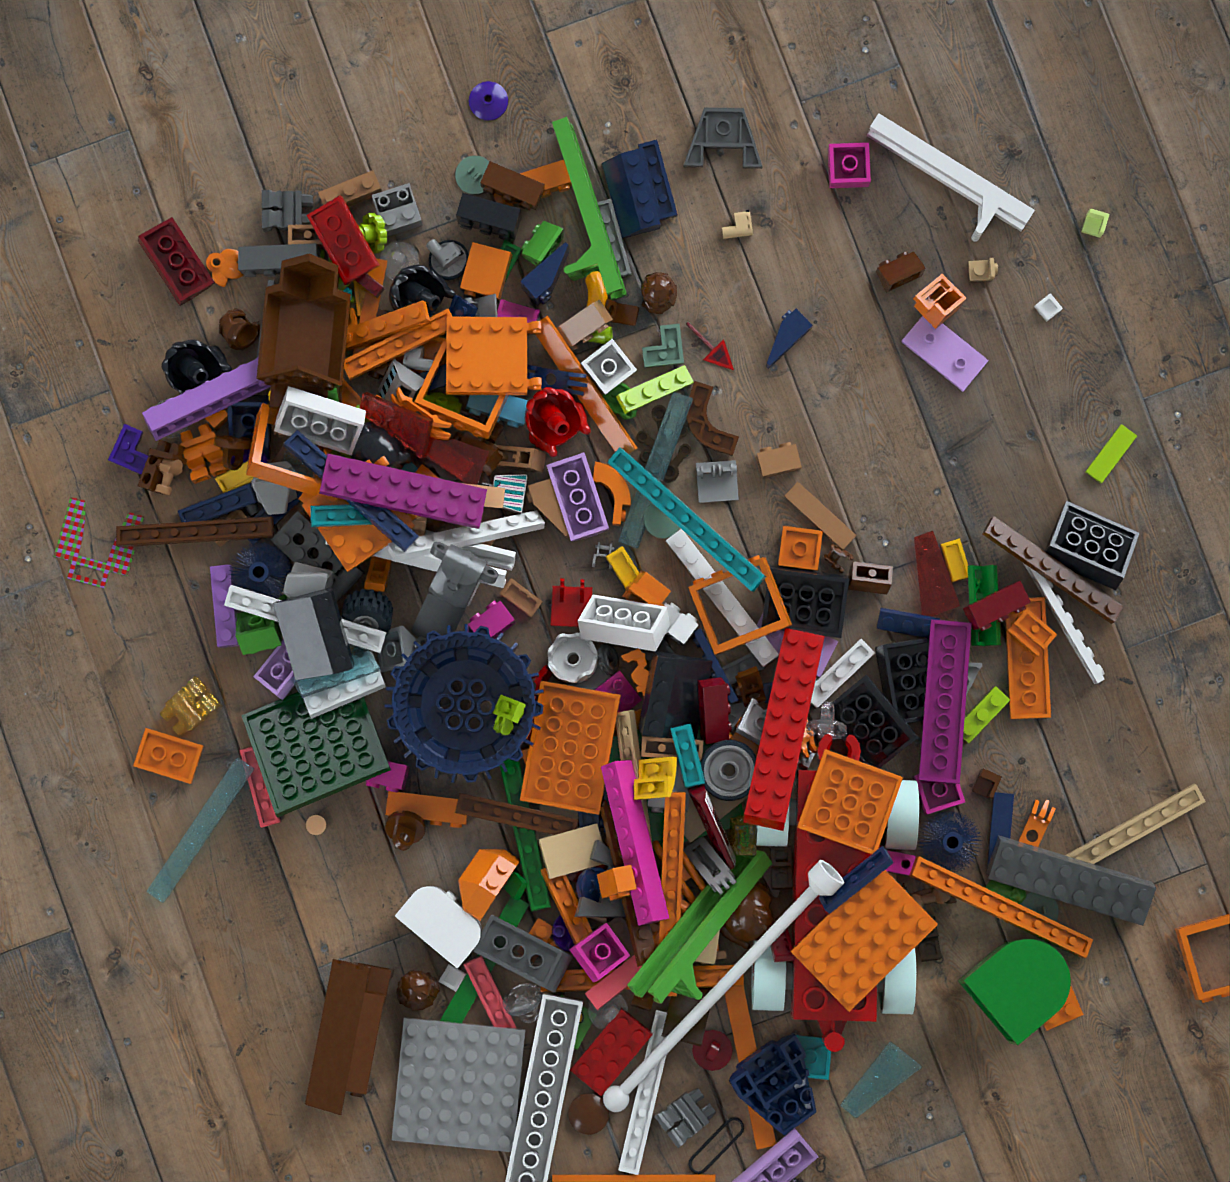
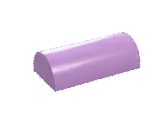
M585 453L546 465L570 540L586 539L609 530Z
M284 639L282 640V646H278L253 676L282 700L298 682V680H295Z
M794 1128L732 1182H790L815 1161L818 1155Z

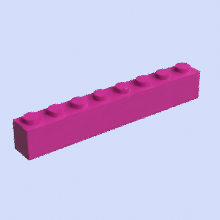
M632 760L614 761L601 766L624 866L631 865L637 889L630 892L638 926L669 919L641 800H634V779H636Z

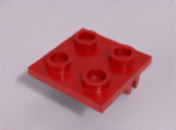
M560 578V586H552L551 626L579 627L578 619L592 597L593 587H585V579L580 580V587L565 586L564 578Z

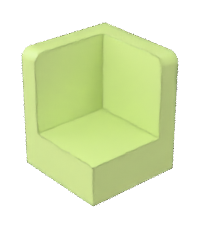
M1090 209L1086 214L1081 232L1100 238L1105 231L1109 214Z

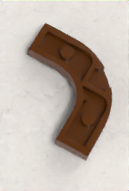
M694 381L686 408L687 423L690 431L705 447L733 456L739 436L720 431L712 426L708 421L706 412L713 386Z

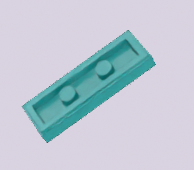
M351 505L310 506L311 527L373 525Z
M691 724L671 728L685 788L704 784L705 779Z

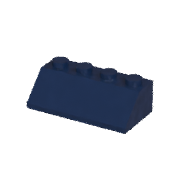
M640 148L620 153L603 162L602 167L622 239L660 229V221Z

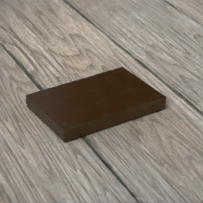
M713 987L698 988L702 992L700 1000L682 994L671 996L661 1036L667 1037ZM709 1011L680 1040L681 1042L701 1047Z

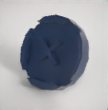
M591 867L579 875L576 883L579 899L580 897H585L596 902L599 901L601 892L597 874L607 870L600 867Z

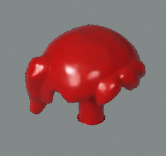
M545 387L537 391L526 404L525 423L529 431V440L533 445L545 451L551 457L557 456L556 447L563 445L577 435L579 431L585 435H589L591 432L583 405L575 402L572 395L566 390Z

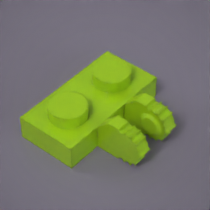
M500 695L493 714L498 715L494 722L496 733H501L502 735L510 734L514 727L513 722L518 723L519 719L522 718L526 704Z

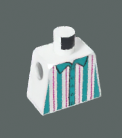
M495 475L493 484H481L483 486L505 488L502 509L517 514L523 513L527 475Z

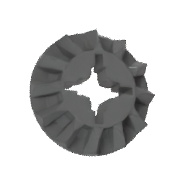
M601 644L598 649L599 655L597 656L601 670L605 671L606 675H613L617 672L619 666L618 654L611 644Z

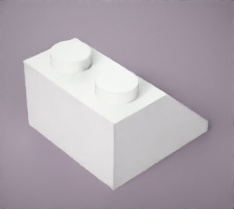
M613 339L581 362L582 367L593 383L605 395L637 371Z

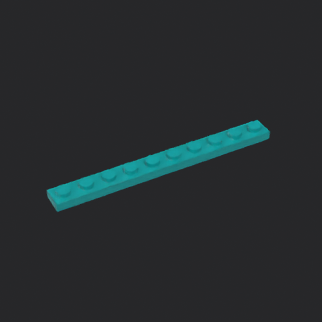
M619 447L607 463L618 471L619 474L750 591L754 592L766 578L760 570L624 449Z

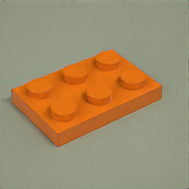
M145 728L133 766L192 784L204 746Z

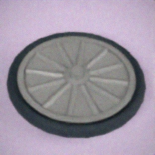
M455 240L439 242L442 248L450 242H454L464 252L462 257L447 269H443L431 252L429 254L428 264L430 270H435L444 280L457 279L465 271L469 253L463 244Z

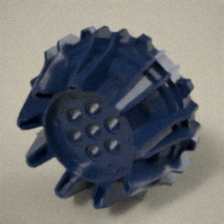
M464 624L465 631L452 632L451 626L448 625L446 635L441 636L435 630L427 633V643L423 646L414 641L413 643L418 648L409 657L403 653L401 656L407 662L404 666H394L391 675L396 680L395 687H386L387 691L393 692L392 704H385L384 706L385 708L393 709L394 713L387 719L388 728L398 730L400 736L394 740L395 744L403 741L409 749L404 754V757L408 758L415 754L417 756L415 766L420 770L424 771L431 766L436 768L434 775L436 779L439 778L440 772L452 774L451 782L455 783L458 774H462L467 783L476 782L479 773L485 771L488 779L491 780L492 777L489 771L502 766L504 772H508L504 762L508 759L518 762L523 757L520 748L523 742L530 746L534 745L533 742L527 740L531 729L541 730L540 726L532 723L534 717L543 714V705L535 701V696L543 694L544 691L543 689L535 691L532 679L539 677V673L528 674L526 669L530 665L531 660L527 654L516 655L514 653L519 646L516 642L510 648L501 642L504 637L503 633H500L496 639L490 637L489 628L480 626L474 633L469 632L468 624ZM456 681H460L463 684L460 692L452 690V684ZM475 683L483 685V691L479 694H475L472 691V686ZM500 695L526 704L522 718L519 719L518 723L513 722L514 727L508 735L496 733L494 730V722L498 715L493 714ZM444 698L451 700V706L448 709H443L440 706V702ZM465 699L470 700L472 703L471 708L467 711L462 710L460 707L461 702ZM484 701H489L492 704L489 712L481 710V704ZM453 716H457L460 719L457 727L449 725V719ZM472 718L480 720V726L477 729H472L469 726V721Z

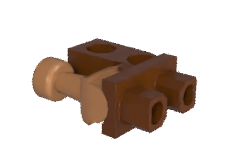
M159 440L156 449H149L148 454L150 456L145 463L138 487L170 496L172 488L169 486L173 477L181 474L183 465L187 463V459L182 458L185 447Z
M934 887L908 893L922 908L923 905L931 903L952 904L957 902L955 897Z

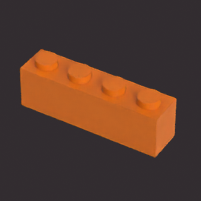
M564 160L520 173L545 184V191L541 198L549 197L555 191L565 192L572 186ZM496 193L493 195L495 202L514 207V204H517L515 201L509 203L501 199V195Z
M388 791L385 815L389 816L394 812L410 811L422 817L423 820H430V825L442 826V822L450 823V827L462 828V824L467 825L468 819L466 815L455 813L458 799Z

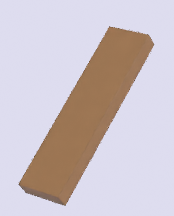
M799 482L784 496L842 551L857 536Z

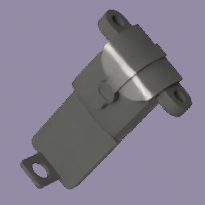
M441 542L433 543L430 553L442 560L411 629L412 633L418 636L416 642L420 646H422L421 642L427 643V633L433 630L443 636L447 634V626L450 625L452 632L456 631L479 580L489 584L496 582L499 574L495 569L487 566V561L453 544L447 546Z

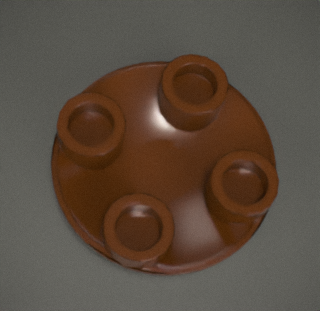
M590 1093L582 1094L571 1103L568 1117L576 1131L591 1135L598 1133L606 1126L609 1110L605 1107L601 1097Z

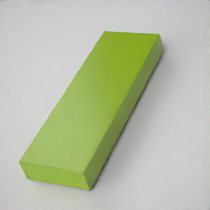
M1121 424L1085 473L1101 484L1136 439L1137 435Z

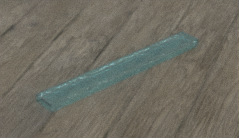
M673 392L645 467L661 483L664 480L693 398ZM639 490L635 494L618 541L637 549L646 529L644 525V512L651 503Z
M239 757L235 759L146 892L162 903L166 901L255 768Z

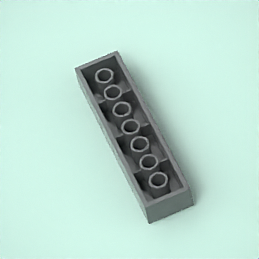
M1000 835L997 837L986 870L988 879L1144 926L1156 891V887L1151 881Z

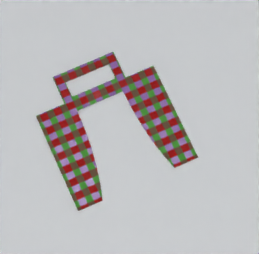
M70 497L54 553L55 557L71 561L67 578L105 588L110 571L128 576L136 546L117 547L115 539L107 563L78 556L84 531L85 500ZM129 512L122 526L142 525L144 516ZM76 564L104 571L101 581L74 574Z

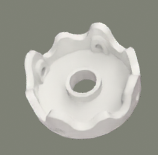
M562 633L556 637L554 643L548 649V666L560 681L569 684L581 683L590 678L595 672L599 660L597 657L598 652L591 640L581 639L580 633ZM571 655H578L579 660L577 663L570 664L568 662V658Z

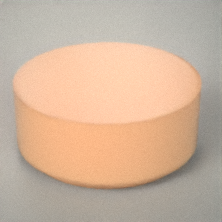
M313 815L308 818L306 829L312 835H320L326 829V821L322 816Z

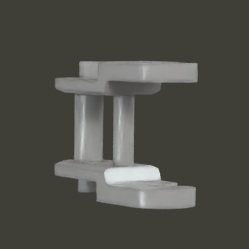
M598 542V545H595L597 554L593 556L592 567H595L596 557L607 556V554H600L599 549L609 550L610 554L611 550H614L612 544L605 546L600 545V542Z

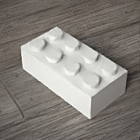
M288 386L276 417L274 431L291 436L298 430L313 444L352 455L364 426L366 411Z
M592 595L578 619L581 639L656 651L670 626L668 607Z

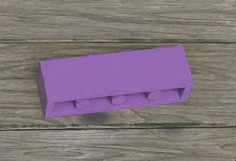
M231 565L210 567L217 647L219 648L239 646L235 637L237 609L224 606L229 587L235 584V582L233 583L234 580L231 579L234 576L230 575L234 574V572L229 571L233 570Z

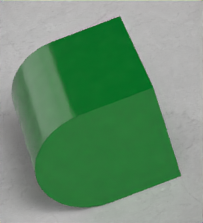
M1034 939L1015 940L998 946L957 980L1005 1039L1013 1045L1022 1043L1053 1017L1065 1004L1071 987L1069 968L1062 955L1049 944Z

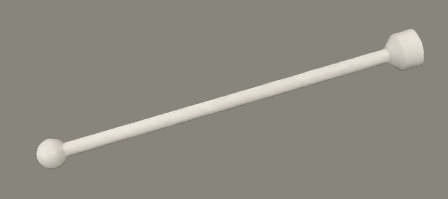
M819 860L808 872L809 887L620 1086H611L604 1092L603 1103L608 1110L612 1112L624 1110L629 1103L631 1091L818 895L832 896L844 884L841 875L831 865L823 860Z

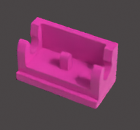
M501 299L497 310V317H527V323L537 321L540 314L538 309L529 308Z

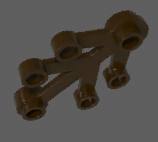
M657 405L652 409L651 416L657 422L660 443L651 438L644 430L638 432L637 440L640 443H646L660 453L663 463L654 458L649 450L642 451L640 459L642 462L649 463L658 469L659 476L663 481L673 482L679 475L678 466L685 456L690 455L691 446L689 444H682L678 455L672 462L670 453L680 439L687 435L688 427L684 424L678 425L676 433L668 442L664 421L667 417V409L662 405ZM661 411L663 416L658 418L655 413ZM680 427L686 429L684 434L679 433L678 429ZM644 433L647 438L640 440L639 435ZM688 447L689 452L683 453L682 448ZM644 453L650 455L648 460L643 459L642 455ZM667 469L672 470L673 474L671 476L665 474Z

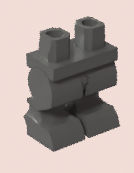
M262 190L263 232L272 231L273 227L288 231V225H311L306 216L308 214H303V207L314 206L313 195L302 194V191L278 190L273 192L271 190Z
M698 1088L689 1093L686 1091L682 1096L671 1102L665 1111H659L654 1115L677 1148L710 1123L709 1119L716 1113L710 1103L701 1110L696 1105L697 1102L704 1098V1095ZM682 1120L679 1126L672 1127L675 1122Z

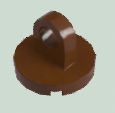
M231 435L215 437L214 445L223 447L222 462L224 467L234 471L238 470L243 464L244 449H251L252 439L247 437L237 438ZM235 456V462L231 465V458Z
M410 811L392 813L388 816L385 824L387 835L392 839L395 847L403 851L408 850L413 843L419 842L426 830L422 817Z

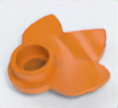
M225 249L221 253H212L207 257L206 267L212 272V279L217 285L225 287L228 279L243 277V274L238 270L237 250ZM214 259L219 260L218 266L213 264Z

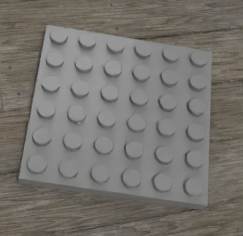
M404 1017L392 1140L511 1152L516 1131L526 1029Z

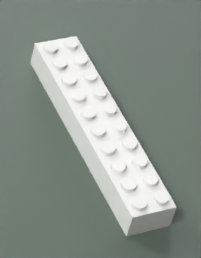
M543 993L505 1182L548 1181L583 1006L582 1000Z

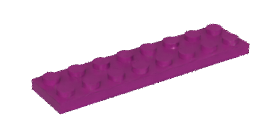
M328 454L319 494L479 529L487 489Z
M932 619L930 621L918 781L960 784L972 623Z

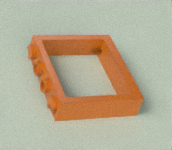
M443 340L414 403L431 415L436 414L440 420L451 423L457 430H466L477 438L479 436L489 439L509 395H499L486 425L424 400L444 356L446 357V341Z
M262 403L256 415L246 475L313 496L317 495L322 479L314 472L311 478L260 462L267 423L275 425L280 409L271 408L269 404ZM317 446L326 455L330 454L329 448Z
M757 555L749 558L748 561L755 567L760 566L762 573L766 576L765 581L780 620L724 643L718 644L698 590L734 575L729 571L723 573L720 570L712 573V578L704 580V578L693 581L692 586L688 587L714 655L721 654L792 625L766 557L760 558Z
M1230 914L1175 928L1195 1000H1201L1202 1003L1214 1000L1213 996H1230V985L1205 992L1202 991L1187 935L1230 924Z

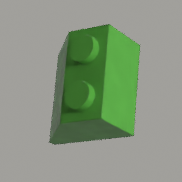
M543 221L541 225L537 224L532 231L533 237L530 241L526 240L521 247L522 257L535 266H538L549 257L564 238L561 227Z
M247 612L237 613L235 637L243 655L255 654L262 650L282 646V633L279 622Z

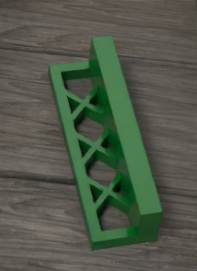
M997 565L967 566L969 605L998 591ZM997 620L991 622L992 626L983 631L980 628L973 630L971 627V646L1001 645L1000 622L998 623Z

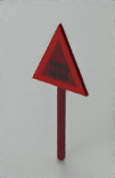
M687 322L686 325L711 350L703 360L734 370L724 339L714 348Z

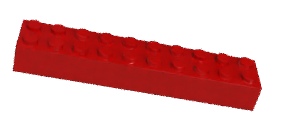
M788 628L784 630L743 823L784 831L825 636Z

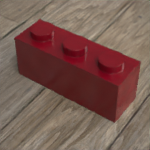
M1018 581L964 607L963 610L969 623H972V629L980 628L983 631L992 626L991 622L997 620L999 623L1008 619L1009 613L1014 611L1017 614L1025 610V605L1031 603L1021 581Z
M721 677L698 680L700 737L706 744L729 740V733L732 732L731 723L728 718V714H731V707L728 702L730 687Z

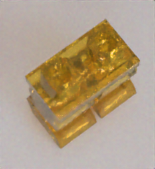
M194 676L185 687H182L180 691L165 703L167 706L163 708L160 715L167 722L174 716L179 719V722L172 729L180 736L187 731L194 730L208 718L210 711H216L223 705L212 692H209L210 690L200 678ZM198 696H202L198 702H195Z

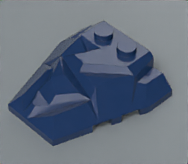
M795 1034L784 1036L778 1041L771 1040L738 1063L736 1065L737 1070L732 1073L729 1079L737 1096L784 1136L817 1112L813 1091L809 1087L808 1076L810 1075L809 1070L805 1066V1050Z

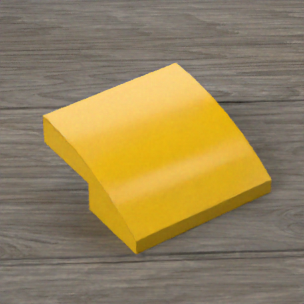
M677 757L639 760V779H634V800L670 797L676 777Z

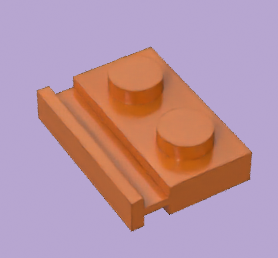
M1028 608L1022 612L1007 630L1037 657L1057 636L1051 628Z

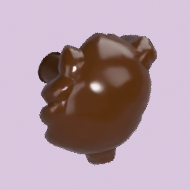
M761 882L755 884L720 929V933L725 938L742 946L744 949H749V942L759 940L767 929L774 924V917L769 908L772 899L766 892L767 888Z

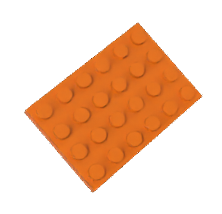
M541 681L539 690L543 689L544 693L538 695L537 702L543 705V714L534 717L533 722L540 726L541 730L532 728L530 741L534 745H529L520 801L600 815L605 788L601 766L609 764L621 695Z
M884 870L855 895L828 914L790 952L850 1012L938 923Z

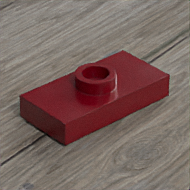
M787 927L770 945L774 962L795 961V956L790 952L793 949Z

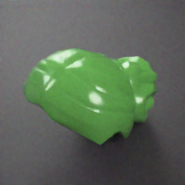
M622 382L606 395L603 394V398L614 413L619 414L624 420L636 417L638 409L624 414L616 396L630 388Z
M990 880L986 885L987 889L1018 904L1026 899V891L994 880Z

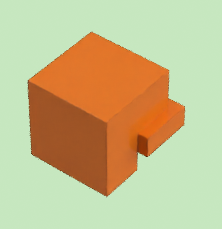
M941 274L920 291L913 300L916 302L914 307L936 329L958 311L966 297Z
M640 571L633 582L628 584L627 590L621 597L629 601L664 606L662 603L671 590L647 572Z

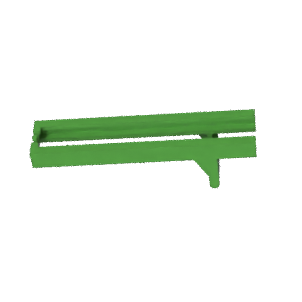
M567 117L553 121L555 134L591 243V247L576 263L564 267V272L572 281L587 277L591 272L598 271L601 274L606 292L611 296L612 300L628 296L574 127Z
M746 847L734 850L736 863L731 872L735 876L734 879L737 883L733 885L728 881L727 884L730 888L727 890L724 886H721L723 890L721 895L718 891L714 892L709 884H707L627 984L635 996L642 998L648 991L649 994L654 996L653 1000L657 1003H662L670 992L697 1000L702 998V992L696 986L693 963L772 864V861L765 852L748 850Z

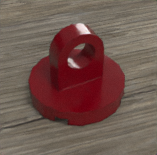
M708 1030L704 1032L701 1047L693 1045L692 1052L693 1058L703 1069L714 1071L720 1070L731 1060L733 1049L729 1038L724 1033L717 1030Z

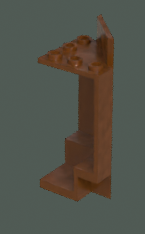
M310 253L282 260L279 284L268 286L265 289L256 379L264 381V384L271 386L269 407L280 408L288 386L327 398L328 391L341 387L343 383L351 294L338 289L339 266Z
M332 960L305 1105L342 1115L346 1091H349L350 1095L355 1097H362L371 1091L372 1086L368 1085L383 1005L386 1002L389 981L393 977L394 969L358 962Z

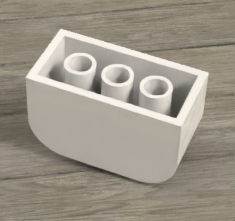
M435 886L422 887L412 894L395 917L458 969L478 944L482 933L479 920L463 910L462 905L457 902L458 897L450 890L445 892Z

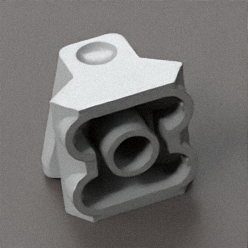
M287 461L267 463L293 472L292 465ZM255 477L251 480L252 487L256 492L257 502L262 503L269 515L286 513L288 503L297 498V493L294 489Z
M295 562L291 573L287 574L283 594L287 595V599L330 588L333 585L334 571Z

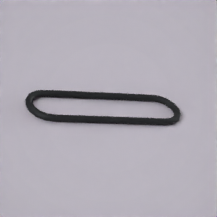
M736 1117L728 1119L692 1155L688 1163L689 1169L695 1174H703L742 1135L744 1132L742 1120ZM733 1120L738 1121L741 1124V1131L702 1171H695L691 1165L692 1160L729 1122Z

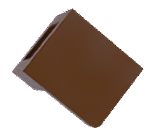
M983 768L980 770L972 791L988 799H993L1002 776Z

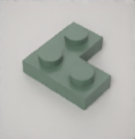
M680 324L660 326L662 345L642 347L644 368L684 364Z

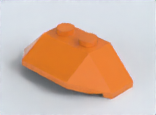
M479 849L458 880L463 910L481 921L520 863V859L505 849Z

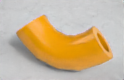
M598 271L591 272L585 279L588 289L587 306L601 300L605 307L608 294L601 274Z

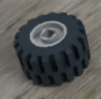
M361 589L359 592L356 590L344 600L341 619L387 632V636L392 623V602L388 601L386 595L382 596V593L379 591L374 592L371 589L370 591Z

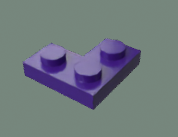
M124 424L108 460L141 475L149 456L136 451L144 432Z

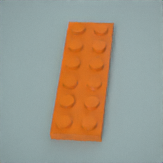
M1045 597L1029 598L1031 603L1025 605V607L1046 624ZM1013 611L1008 614L1009 618L1005 620L1010 719L1051 718L1048 646L1037 657L1007 631L1008 628L1023 612L1015 614Z

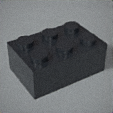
M462 193L456 213V218L461 228L466 230L478 229L480 233L489 236L491 233L499 235L498 238L510 241V239L515 240L522 218L519 208Z

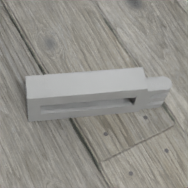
M703 836L683 849L691 863L714 892L718 891L721 895L723 893L721 886H724L727 890L730 888L727 884L728 881L733 885L737 883L731 870Z

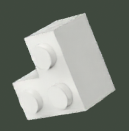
M672 602L670 605L665 603L664 606L668 607L670 621L666 635L684 647L698 628L697 619L689 613L686 615L679 613L681 609Z

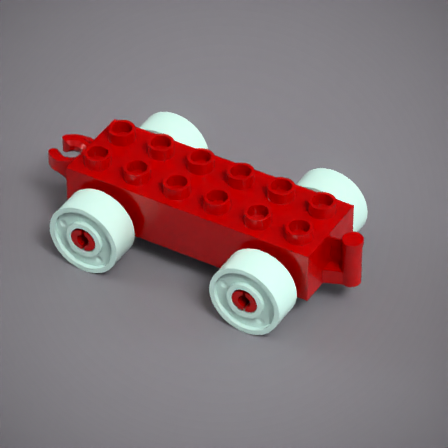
M830 734L824 735L818 743L817 758L819 762L824 749L829 750L832 745V736ZM848 735L845 739V745L848 748L847 757L859 761L861 753L859 742L854 735ZM814 770L796 771L795 798L790 799L784 831L755 825L756 846L787 847L789 825L795 826L793 903L809 887L808 872L819 860L827 862L843 878L872 855L797 828L817 772ZM902 780L882 837L883 847L885 849L915 850L919 829L918 783L913 780ZM820 895L793 921V948L829 914L825 911L818 898ZM769 946L752 964V1010L783 1011L785 990H791V1018L795 1020H817L823 1034L822 1042L825 1047L832 1052L840 1051L845 1044L841 1034L847 1021L876 1022L877 992H879L881 1014H913L916 997L915 948L848 1012L796 957L795 961L774 962L771 947Z

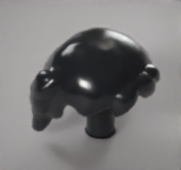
M411 265L401 269L395 276L390 286L389 301L395 311L423 300L427 304L429 317H431L444 297L453 299L456 293L448 287L445 280L435 270H430L424 265Z
M196 339L173 343L171 348L166 351L165 359L161 365L168 384L178 391L180 395L186 390L194 389L206 381L219 377L223 372L232 371L225 354L218 346H210Z
M364 422L352 455H350L351 459L364 462L370 460L374 464L378 459L385 456L389 462V465L386 467L402 470L405 464L412 462L414 450L411 446L405 444L402 437L391 429L381 427L374 422Z

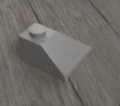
M404 626L391 628L388 635L385 636L381 652L378 653L381 673L392 671L394 666H404L407 661L401 655L404 653L409 657L417 649L413 643L417 639Z

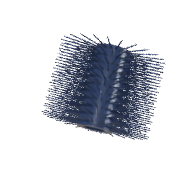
M265 542L262 543L263 546L249 547L245 552L241 551L243 555L237 553L244 560L239 557L237 558L245 564L237 560L234 561L248 568L232 567L244 571L229 570L237 572L236 574H230L238 576L236 578L233 577L235 579L233 583H236V587L241 588L242 584V588H247L249 591L251 590L262 595L271 597L277 594L281 595L280 591L283 592L280 587L283 589L284 587L279 583L282 582L274 578H286L278 575H287L284 573L291 572L286 570L291 568L289 567V560L287 563L285 555L282 557L281 553H279L280 551L272 549L275 547L267 545ZM263 568L265 573L263 577L259 578L258 573Z
M944 811L934 815L938 817L931 818L932 820L939 821H933L932 823L924 821L930 825V827L924 825L929 830L921 829L935 835L933 836L935 838L932 839H936H919L932 841L918 842L919 844H928L918 846L923 848L920 851H925L927 860L930 858L929 861L936 865L940 861L945 865V869L951 871V869L969 867L963 864H970L971 858L976 859L969 853L977 854L962 846L965 844H978L970 843L973 841H983L973 839L982 836L977 835L980 832H975V825L972 828L973 822L967 820L968 818L954 811H951L948 817L947 814L939 816L940 814H945ZM954 814L956 815L955 817H956L958 820H960L959 818H961V820H963V821H961L962 823H960L959 821H957V820L954 818ZM951 837L952 844L948 847L947 839Z

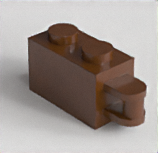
M456 432L449 444L454 447L456 452L473 463L475 468L490 476L503 458L498 452L499 448L491 442L489 444L484 443V438L479 436L477 438L469 432H466L464 436Z

